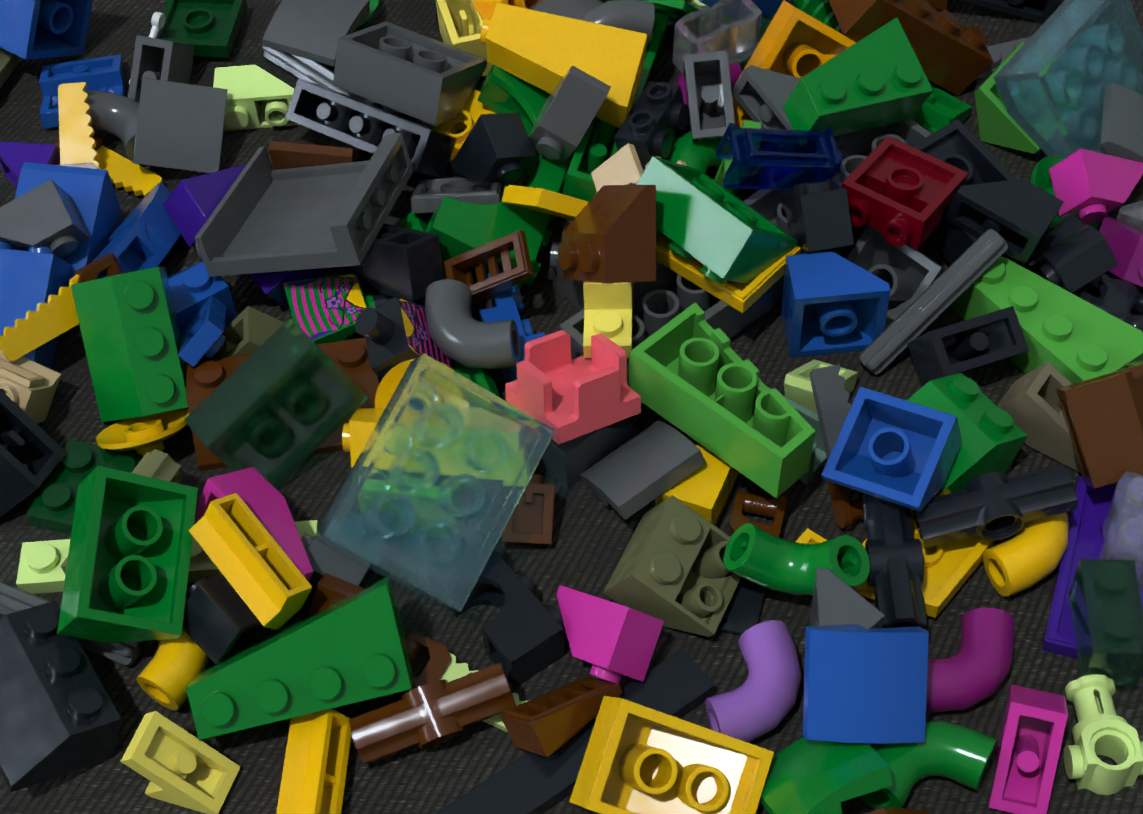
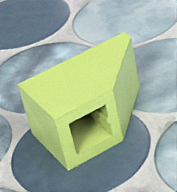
M257 65L215 68L213 87L228 89L223 131L300 125L285 119L294 88Z

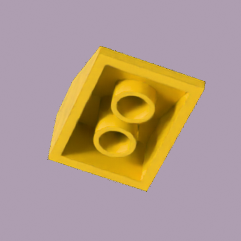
M604 696L569 802L600 814H756L774 752L623 698Z

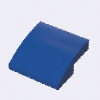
M122 54L42 66L39 84L43 95L40 109L43 128L59 127L58 86L60 84L86 82L87 87L85 90L112 92L126 97Z
M859 624L806 626L803 737L808 740L843 743L890 744L925 742L929 631L921 627L866 629Z

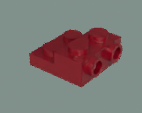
M887 136L842 182L841 188L847 189L851 225L860 227L865 224L881 232L885 240L893 246L900 247L906 244L918 250L940 225L944 209L953 201L959 188L966 185L968 172Z

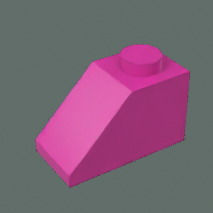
M1079 149L1049 169L1055 197L1064 201L1058 211L1059 216L1071 214L1083 224H1093L1104 220L1107 213L1125 203L1143 175V163Z
M560 585L556 596L572 656L592 663L589 674L620 684L622 675L643 682L664 621L635 609Z
M1010 684L999 735L989 808L1013 814H1047L1068 717L1065 696Z

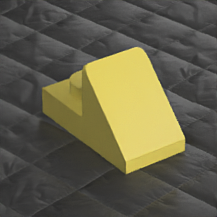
M583 282L584 358H591V336L602 333L624 349L627 358H629V352L632 350L633 282Z
M157 711L144 715L120 761L150 780L145 794L205 814L219 813L241 767Z

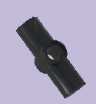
M1064 464L1011 478H1008L1002 472L981 474L970 480L964 490L934 497L920 512L913 510L921 542L924 548H929L975 535H980L985 540H1002L1019 532L1026 522L1078 509V499L1068 468H1065Z
M864 494L862 511L864 512V527L867 535L865 549L870 560V572L866 581L868 587H873L876 608L885 615L883 628L921 627L926 630L927 616L921 587L924 578L923 549L920 539H914L910 508Z

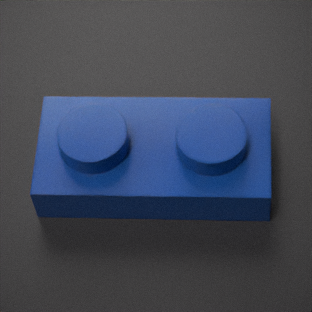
M213 295L210 296L183 328L178 356L192 367L203 356L208 360L211 359L226 339L222 333L227 327L225 323L227 306Z

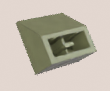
M672 495L642 516L603 593L620 605L663 620L664 627L710 637L715 634L741 579L739 575L726 569L723 563L724 551L731 537Z

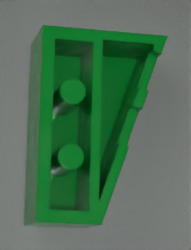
M896 17L802 77L783 105V109L799 144H804L912 119L931 95L933 89Z

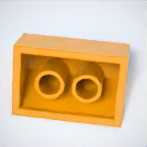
M783 0L744 70L752 65L802 78L857 42ZM732 95L735 126L741 129L744 120H753ZM761 131L760 140L766 142L767 137Z

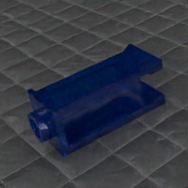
M729 123L716 150L717 159H730L733 157L722 180L724 188L793 190L792 185L831 181L833 176L839 172L842 164L841 150L836 146L832 128L827 127L825 132L740 128L733 123Z

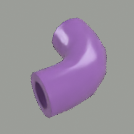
M770 620L756 624L740 636L738 644L747 664L748 677L742 686L732 691L706 698V712L711 730L750 743L775 730L794 707L802 674L795 643L786 623L780 620Z

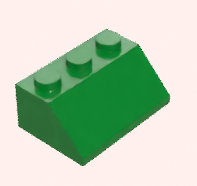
M653 156L636 184L656 185V234L660 235L662 232L670 238L671 241L668 246L676 253L688 259H693L694 257L704 264L701 271L707 277L720 284L725 285L728 280L747 284L792 251L798 243L796 239L701 170Z
M154 267L71 285L101 422L143 417L187 408L186 361L178 356L181 337L166 268Z
M97 465L80 483L77 490L57 634L105 643L178 639L182 636L193 538L188 530L194 525L198 488Z

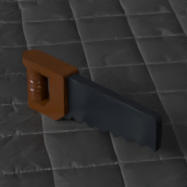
M737 491L729 523L730 537L740 526L751 523L780 538L789 496L780 495L779 499ZM743 512L774 518L773 525L749 521L743 515ZM741 577L723 615V620L726 623L722 626L721 632L741 636L746 630L758 624L766 588Z

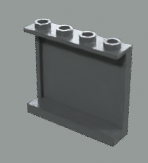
M402 133L385 134L369 161L273 170L265 146L259 147L195 236L197 254L203 259L209 276L361 265L413 173V167Z

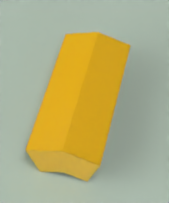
M237 493L211 501L204 516L188 531L264 627L279 630L302 608L313 587Z
M328 709L291 718L276 814H341L351 742L349 717L334 709Z

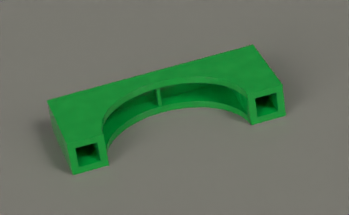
M492 65L477 100L497 114L519 113L529 137L550 93ZM533 147L536 156L526 170L525 187L541 188L562 193L569 168L567 166L569 162L571 163L575 150L562 163L557 159L553 160L542 156ZM445 195L430 218L425 232L439 235L442 263L444 265L445 260L518 230L524 231L533 275L514 285H518L520 290L523 284L530 287L540 270L541 263L536 261L537 254H542L550 240L552 231L546 227L548 222L552 223L556 216L505 202L473 204ZM513 249L510 251L512 268L518 266L515 250ZM500 257L497 259L498 269L503 270L502 260ZM488 265L484 266L486 273V279H488L487 273H489V267ZM476 272L472 274L473 280L477 281Z

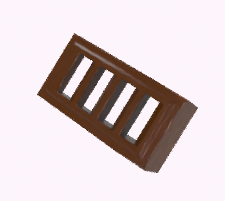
M522 230L444 261L447 279L461 281L472 290L471 308L485 303L533 275L526 235ZM513 249L515 250L518 266L512 268L510 251ZM501 257L504 272L499 274L497 259ZM486 265H488L490 278L486 279L484 268ZM474 272H476V277H477V282H478V283H475V284H474V282H473V276H472V274H473Z
M585 676L506 711L501 715V719L516 748L549 757L597 717L604 696L619 698L623 692L619 684Z

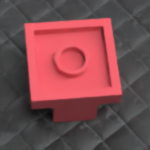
M564 330L527 342L524 346L525 360L516 364L517 380L505 384L506 401L558 445L641 413V396L627 384V354L624 349L602 333L591 336V358H584L583 355L571 360V336Z

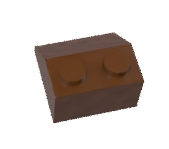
M656 185L602 186L562 232V244L559 247L558 260L563 270V279L600 283L656 281Z

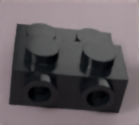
M649 81L614 136L618 151L627 143L634 145L643 171L646 168L645 165L653 156H659L662 159H666L669 156L672 146L679 138L680 130H683L688 123L689 108L687 104H684L680 85Z

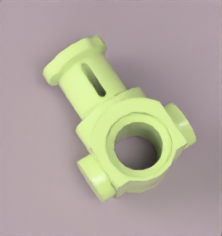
M1092 674L1069 682L1065 687L1066 698L1074 703L1078 723L1072 728L1075 745H1066L1064 748V765L1068 778L1076 779L1078 789H1088L1100 795L1115 794L1124 787L1134 786L1137 777L1143 775V741L1139 740L1137 730L1129 725L1123 717L1116 715L1112 699L1115 693L1114 680L1106 675ZM1097 756H1107L1113 759L1117 765L1104 763Z

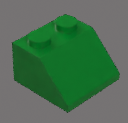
M962 373L930 380L906 400L957 416L962 443L943 487L935 494L936 497L964 490L970 480L981 474L989 472H1002L1005 474L1028 437L1014 423L1009 413L998 408L980 391L978 384Z

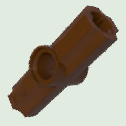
M498 663L477 672H471L450 682L443 679L419 686L403 694L400 701L354 717L348 721L356 750L360 755L362 763L367 765L394 756L417 745L419 748H424L444 742L462 734L465 731V727L502 714L517 705L502 664Z

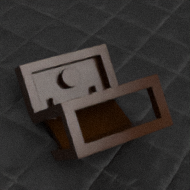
M1143 359L1124 364L1125 369L1056 389L1084 483L1094 489L1143 475Z

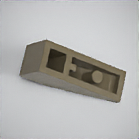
M1047 361L1015 380L997 407L1009 413L1014 423L1028 435L1024 442L1026 445L1081 473L1056 389L1071 385L1072 383ZM1143 475L1112 484L1137 489L1143 480Z

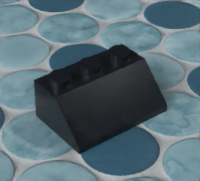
M56 600L7 614L0 619V772L10 792L114 757L121 717L78 639L57 634L60 607Z

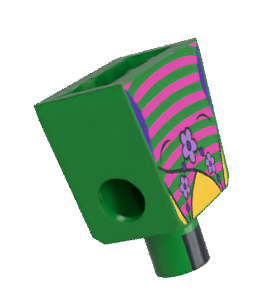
M352 273L283 283L300 347L365 338L358 334L355 329V322L359 314L367 308L376 309L392 299V296L381 294L380 292L363 296L358 278Z

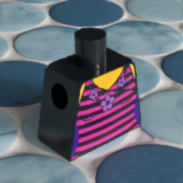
M399 296L390 299L376 309L367 308L357 317L355 329L358 334L365 337L370 367L380 378L383 379L386 373L395 365L414 358L437 360L453 369L451 359L441 352L429 336L424 306ZM426 393L417 395V401L421 406L433 400Z

